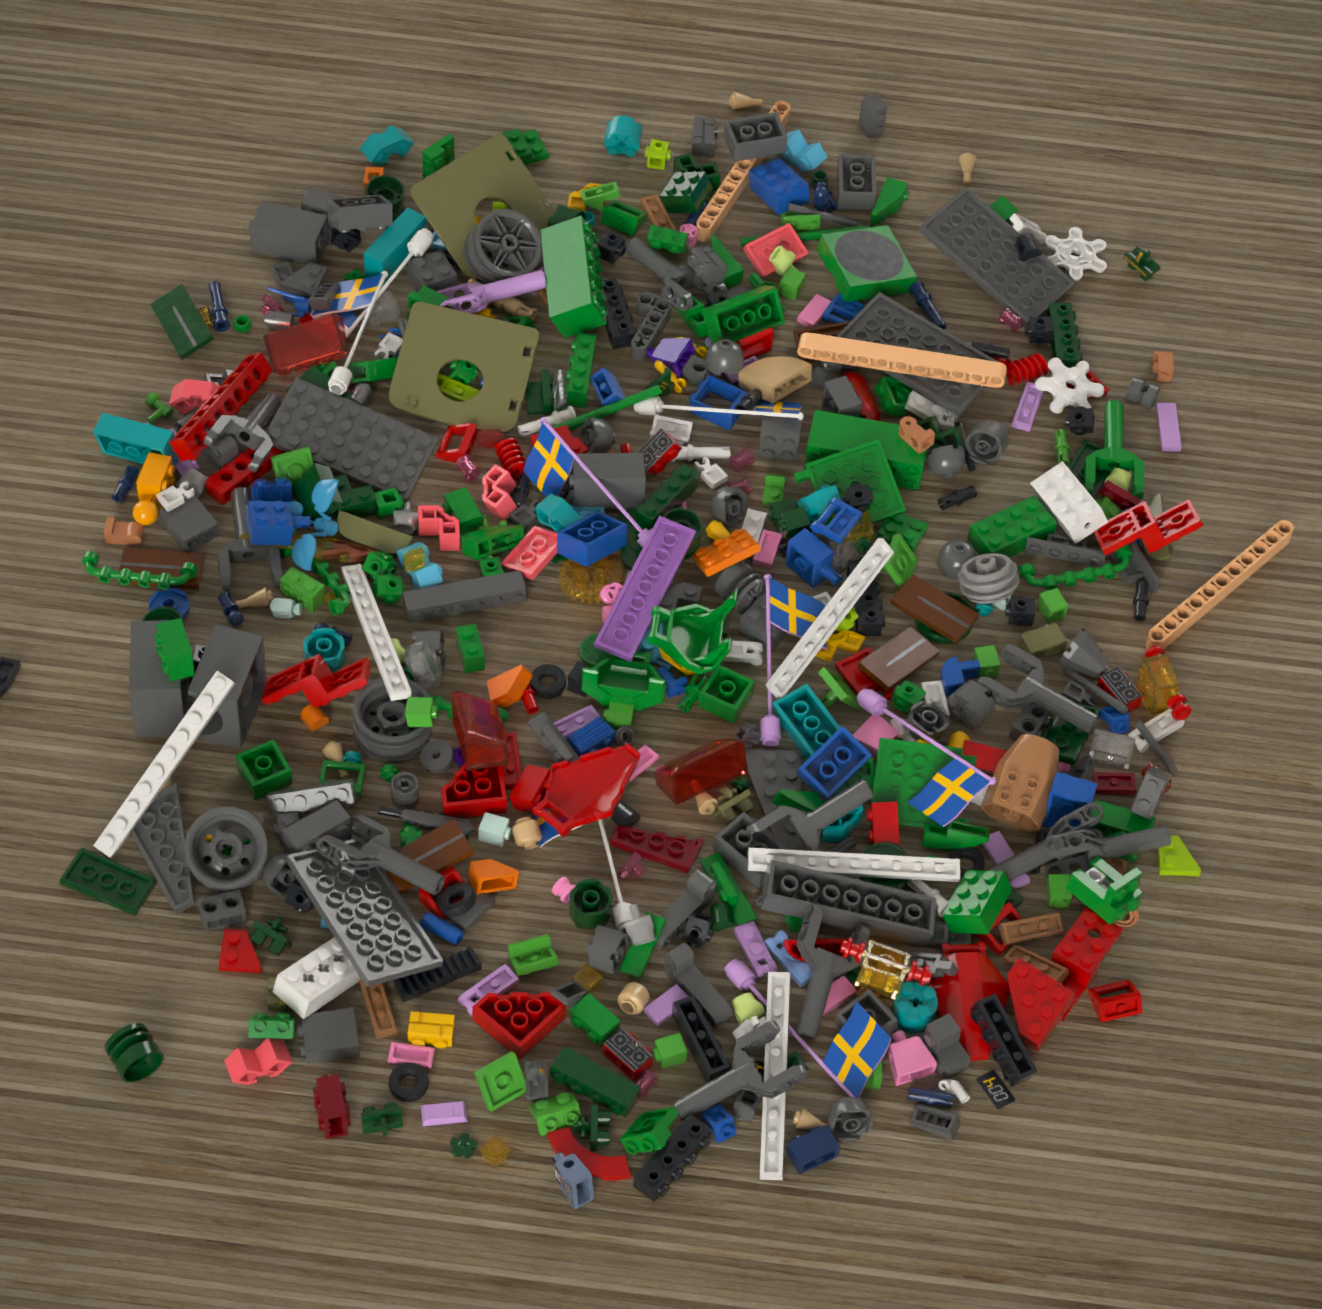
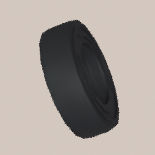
M544 664L533 670L530 686L535 691L536 696L552 699L563 693L566 687V676L561 668L551 664ZM545 676H550L556 680V683L551 687H545L540 683V680Z
M974 847L952 849L948 855V859L966 857L973 861L974 866L971 869L960 867L959 881H961L966 870H984L985 860L983 854Z
M456 883L443 890L437 902L440 911L445 916L458 917L471 910L475 905L476 895L469 884ZM464 896L459 902L450 904L455 898Z
M415 1063L400 1064L393 1069L389 1076L390 1091L400 1101H417L425 1095L428 1089L429 1078L427 1073L420 1065ZM405 1076H413L417 1079V1085L412 1089H405L401 1086L400 1081Z

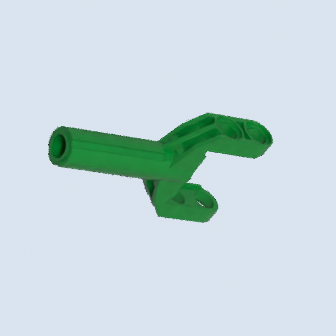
M1117 400L1108 401L1104 406V449L1096 450L1086 457L1083 487L1092 495L1096 468L1097 470L1112 471L1114 468H1120L1127 472L1132 471V495L1143 499L1144 462L1134 453L1124 450V406L1122 402Z

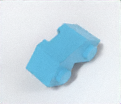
M800 130L791 131L786 134L788 137L786 153L780 155L784 160L801 171L813 170L828 158L820 143L808 145Z
M415 542L407 547L396 550L402 570L406 575H411L412 585L415 589L432 587L443 582L441 577L443 576V571L437 563L430 562L428 557L430 552L426 545Z

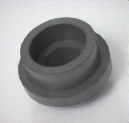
M621 726L615 732V741L620 746H624L625 743L630 745L635 739L634 731L628 726Z

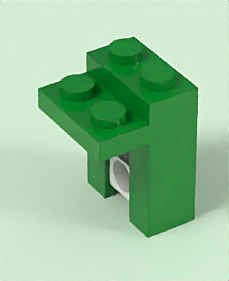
M1097 856L1090 861L1089 864L1092 868L1087 872H1083L1079 868L1071 873L1066 889L1110 925L1117 920L1121 921L1130 911H1136L1141 904L1140 898L1143 892L1138 887L1142 872L1138 868H1134L1122 876Z

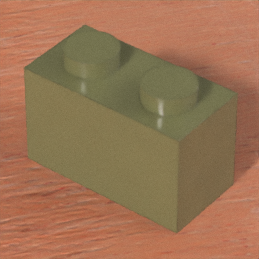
M1057 623L1046 624L1038 629L1028 630L1020 634L1018 648L1040 660H1044L1064 653L1067 639Z

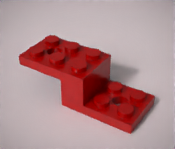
M1190 499L1155 517L1146 501H1143L1107 520L1108 523L1094 531L1105 556L1134 542L1140 537L1148 551L1152 553L1204 525Z
M318 654L268 677L261 699L265 705L272 702L277 703L283 697L289 694L294 695L302 690L313 708L320 705L325 706L337 697L342 698L350 691L360 690L365 687L368 682L372 662L366 657L332 673L322 656Z
M1088 907L1084 909L1055 948L1051 961L1069 969V975L1061 984L1074 992V1001L1061 1018V1021L1065 1020L1095 979L1101 961L1123 932L1122 927L1115 923L1108 924ZM1094 931L1099 937L1092 938L1088 935V932Z

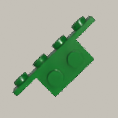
M720 853L702 858L700 863L706 874L716 881V891L721 902L730 904L733 907L736 925L740 926L756 921L757 916Z

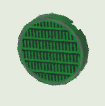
M599 633L586 636L579 646L580 659L589 668L610 657V653L594 647V642Z

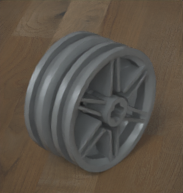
M509 209L495 210L484 216L470 231L464 244L466 263L474 276L484 284L530 273L539 264L543 252L541 236L536 226L523 214Z
M382 678L368 683L358 692L354 699V739L358 747L373 759L391 763L406 761L419 755L423 747L430 742L432 727H408L405 715L408 698L391 701ZM407 679L411 689V697H430L419 684Z
M218 807L203 813L191 825L185 839V857L193 875L205 887L222 893L228 890L235 891L240 889L241 891L254 884L263 874L264 866L269 857V847L262 826L251 814L235 807ZM227 825H231L233 830L228 833L225 832L224 828ZM212 835V842H206L205 837ZM249 837L251 842L246 845L242 842V839ZM227 846L229 849L233 848L230 856L222 855L225 852L224 848ZM210 856L212 858L211 863L205 864L203 861L204 857ZM243 858H247L249 860V864L247 866H243L241 864V860ZM225 867L230 870V873L227 876H224L221 873L222 869Z

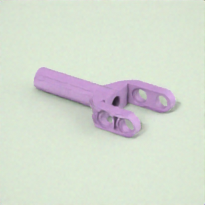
M542 270L488 284L464 283L437 290L436 292L449 298V300L441 303V307L449 305L454 310L476 313L486 308L490 302L545 289L546 279ZM462 290L464 292L463 296L454 298L455 291ZM471 302V307L468 310L461 308L462 303Z

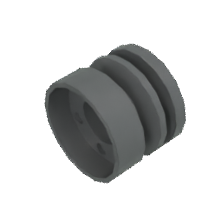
M739 561L722 572L715 584V592L726 601L732 592L737 589V603L733 608L739 614H744L763 592L766 594V581L759 574H755L753 569L744 561Z

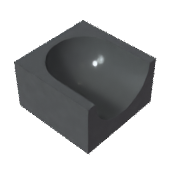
M170 620L131 621L129 694L136 738L170 737L187 714V677L169 681L168 674H163L161 668L162 661L161 658H158L155 647L154 633H157L156 624Z
M215 624L189 686L188 695L198 698L216 671H219L236 684L197 739L242 749L261 701L267 680L263 635Z

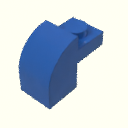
M957 656L944 663L940 681H942L945 697L955 692L965 683V680L978 678L980 671L979 660H966L959 663Z

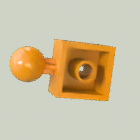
M148 452L137 480L139 502L133 508V517L141 525L154 523L158 517V510L163 508L157 500L156 494L173 485L174 487L176 486V478H174L175 465L172 464L171 456Z

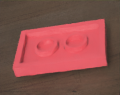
M790 223L743 247V250L762 279L776 272L774 265L769 261L776 247L782 246L786 250L793 252L796 255L793 263L809 254Z
M533 526L501 562L502 570L507 572L521 570L523 577L534 580L557 554V533Z

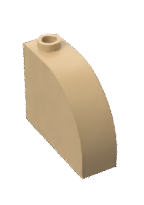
M778 356L760 359L744 367L739 372L740 388L750 393L757 389L762 393V399L772 404L812 381V364L793 357Z

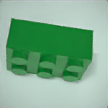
M966 870L942 914L951 933L989 934L1012 891L1004 871Z

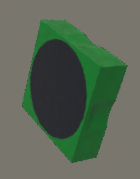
M888 225L821 234L817 252L826 269L833 276L835 285L845 302L870 299L879 292L885 296L910 293L909 287L916 282L917 275Z

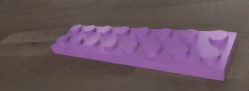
M659 516L594 642V647L632 662L652 622V608L660 606L696 535L695 530Z

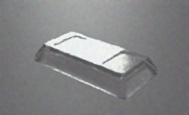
M560 369L553 378L552 392L555 394V411L562 409L567 401L565 374Z

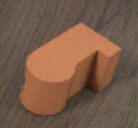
M906 416L900 420L899 436L919 454L934 445L935 432L931 429L925 431L917 424L913 417Z
M107 517L104 527L105 543L139 545L142 540L144 527L138 522L115 521V518Z

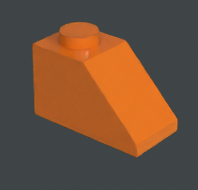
M521 664L487 680L490 701L502 709L518 702L533 677L532 673Z
M492 859L470 862L467 878L477 895L516 889L519 871Z

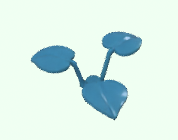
M337 479L319 481L313 490L312 502L316 505L315 510L322 517L317 518L315 521L310 520V524L314 525V529L318 533L304 534L302 539L296 540L292 550L293 561L304 570L311 571L312 560L316 551V539L314 537L334 536L338 530V523L331 520V517L324 513L330 507L339 483ZM297 501L288 503L292 516L302 515L303 506Z

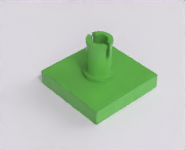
M309 447L271 457L275 479L280 477L287 478V480H291V487L314 464Z
M901 534L893 535L890 543V548L894 553L880 571L887 570L900 589L913 575L918 559Z
M825 667L818 672L831 688L826 695L819 699L827 710L838 699L855 710L861 708L857 702V697L840 676Z
M512 1051L474 1072L486 1108L490 1112L526 1092L524 1076L516 1054Z

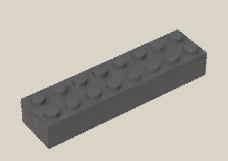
M775 860L770 861L764 873L760 909L803 919L808 906L815 904L822 908L823 917L821 923L850 930H855L859 924H863L870 928L871 935L926 947L933 936L936 898Z

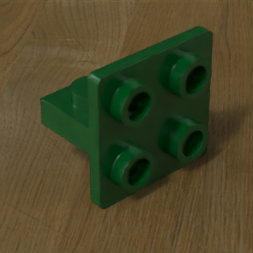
M541 369V382L527 383L526 399L528 414H551L553 411L559 412L566 409L564 382L553 381V377H549V369Z

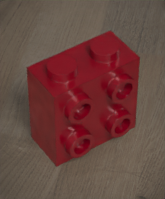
M327 1074L321 1078H316L317 1087L313 1088L315 1111L318 1114L319 1131H324L325 1139L348 1135L347 1126H351L349 1103L346 1101L344 1082L340 1083L338 1074Z

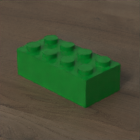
M768 285L702 309L711 344L723 339L737 342L767 328H774L785 323L777 287Z
M1034 495L971 524L967 540L979 555L997 553L1010 558L1025 550L1028 537L1046 541L1048 533H1055L1057 521Z

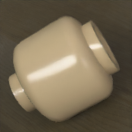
M524 817L515 821L512 832L516 845L525 847V850L537 847V843L542 839L538 822L531 819V817Z
M630 982L626 984L618 996V1004L621 1010L631 1015L641 1013L650 999L649 992L640 983Z

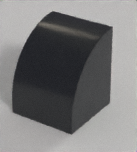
M1033 234L1019 235L1014 246L1021 260L1042 255V250Z
M577 661L568 675L567 690L586 698L588 694L581 690L583 667H588Z
M620 800L611 816V820L617 825L632 827L640 820V814L624 800Z

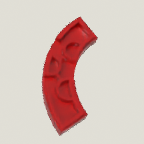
M569 1127L547 1132L548 1140L556 1154L563 1153L565 1156L575 1154L593 1177L610 1181L631 1178L625 1155L609 1157L590 1152L576 1141Z

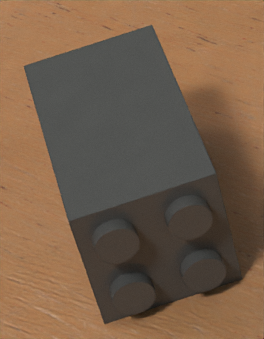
M263 200L261 206L256 209L254 220H251L249 224L252 252L307 265L311 262L318 264L328 243L327 215Z
M643 453L576 454L624 509L637 508L640 504L645 503L646 477ZM574 459L568 477V489H572L569 490V501H573V507L618 509Z

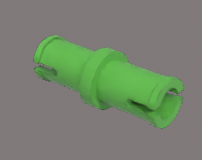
M1059 429L1060 435L1058 430L1054 432L1056 441L1054 451L1057 453V465L1063 461L1068 467L1070 465L1068 455L1070 446L1067 443V431Z

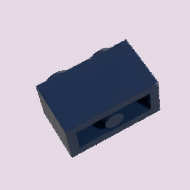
M825 1125L821 1128L815 1127L803 1136L793 1137L788 1142L786 1153L800 1175L838 1157L840 1145L828 1125Z

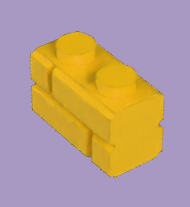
M411 1011L408 1043L424 1046L425 1044L434 1045L439 1049H444L447 1046L452 1047L455 1015Z

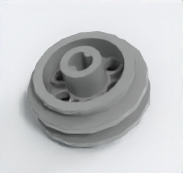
M997 553L978 555L969 559L963 564L958 574L961 593L970 601L980 604L999 602L1010 597L1020 582L1016 563L1011 561L1009 557Z

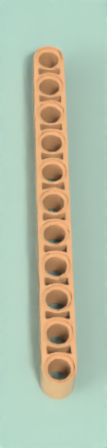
M778 101L769 113L777 112L783 128H785L789 121L790 104L786 101ZM765 157L737 161L697 220V239L699 241L707 242L711 239V235L715 234L748 184L749 170L759 166Z
M803 333L797 350L799 356L808 359L993 388L1004 386L1007 372L1006 365L1000 362L815 333Z
M1281 520L1163 618L1149 631L1145 645L1146 649L1148 650L1152 646H1161L1165 649L1288 545L1294 530L1293 524L1287 520Z

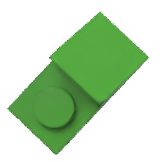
M616 181L581 191L584 204L602 213L604 211V201H611L620 197Z
M766 473L762 506H771V503L783 500L785 475Z

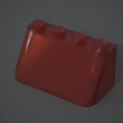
M337 314L263 335L272 372L275 374L279 373L280 376L288 375L294 369L298 371L308 369V365L314 363L319 365L324 362L325 364L327 359H342L345 357L344 354L348 353L344 321Z
M462 691L451 692L452 722L467 771L509 765L508 756H512L510 743L506 744L508 743L506 731H504L502 718L499 719V707L495 706L493 702Z
M736 738L716 739L660 765L655 771L656 785L678 805L747 773L748 766L745 747Z

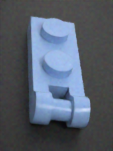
M780 930L775 934V937H769L764 940V943L770 954L786 972H790L791 978L801 988L810 981L812 969L806 961L796 960L787 953L784 948L783 939H788V936L783 930ZM781 944L783 947L778 949L777 945Z

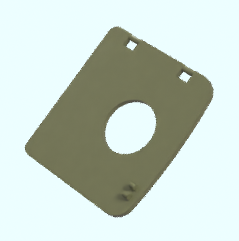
M496 134L421 180L410 189L412 198L461 271L467 277H473L476 280L478 279L470 271L466 263L464 244L470 231L477 225L475 209L481 200L487 198L497 199L503 202L510 210L523 214L536 226L540 236V230L548 227L549 217L554 216L556 212L503 134ZM509 151L514 160L510 161L505 152ZM537 200H542V202L546 206L544 210L542 209Z
M416 302L413 304L389 389V401L397 410L448 425L472 423L477 425L478 431L499 434L511 432L518 422L539 340V332L537 329L424 302ZM525 347L531 348L529 357L523 356ZM452 361H468L480 370L483 376V386L474 398L458 402L448 399L440 392L437 385L438 374L446 364ZM511 401L517 402L515 411L509 410Z

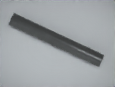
M1141 720L1136 722L1134 725L1171 774L1178 770Z

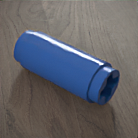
M428 912L421 918L420 925L427 931L451 944L458 945L462 941L464 932L453 924Z

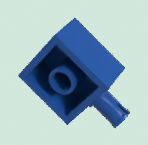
M248 501L245 521L251 545H291L293 528H310V516H292L288 502Z
M805 528L788 541L785 565L808 585L815 588L825 579H828L834 586H838L842 582L844 577L832 568V549L822 543L814 533H810Z

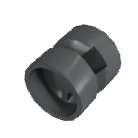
M1134 377L1125 400L1133 403L1140 402V406L1151 409L1158 396L1160 386L1152 383L1146 384L1145 380Z
M401 772L392 779V803L399 810L415 808L419 802V782L414 774Z

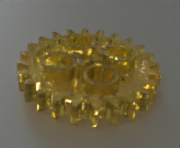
M609 556L588 567L568 559V562H563V567H560L559 586L562 587V591L567 592L568 597L574 595L573 600L581 598V603L585 600H588L589 604L593 600L600 603V591L605 585L619 583L623 586L624 581L623 569H620V564H615V559L609 561ZM590 567H593V588H592V589H589V569H590Z

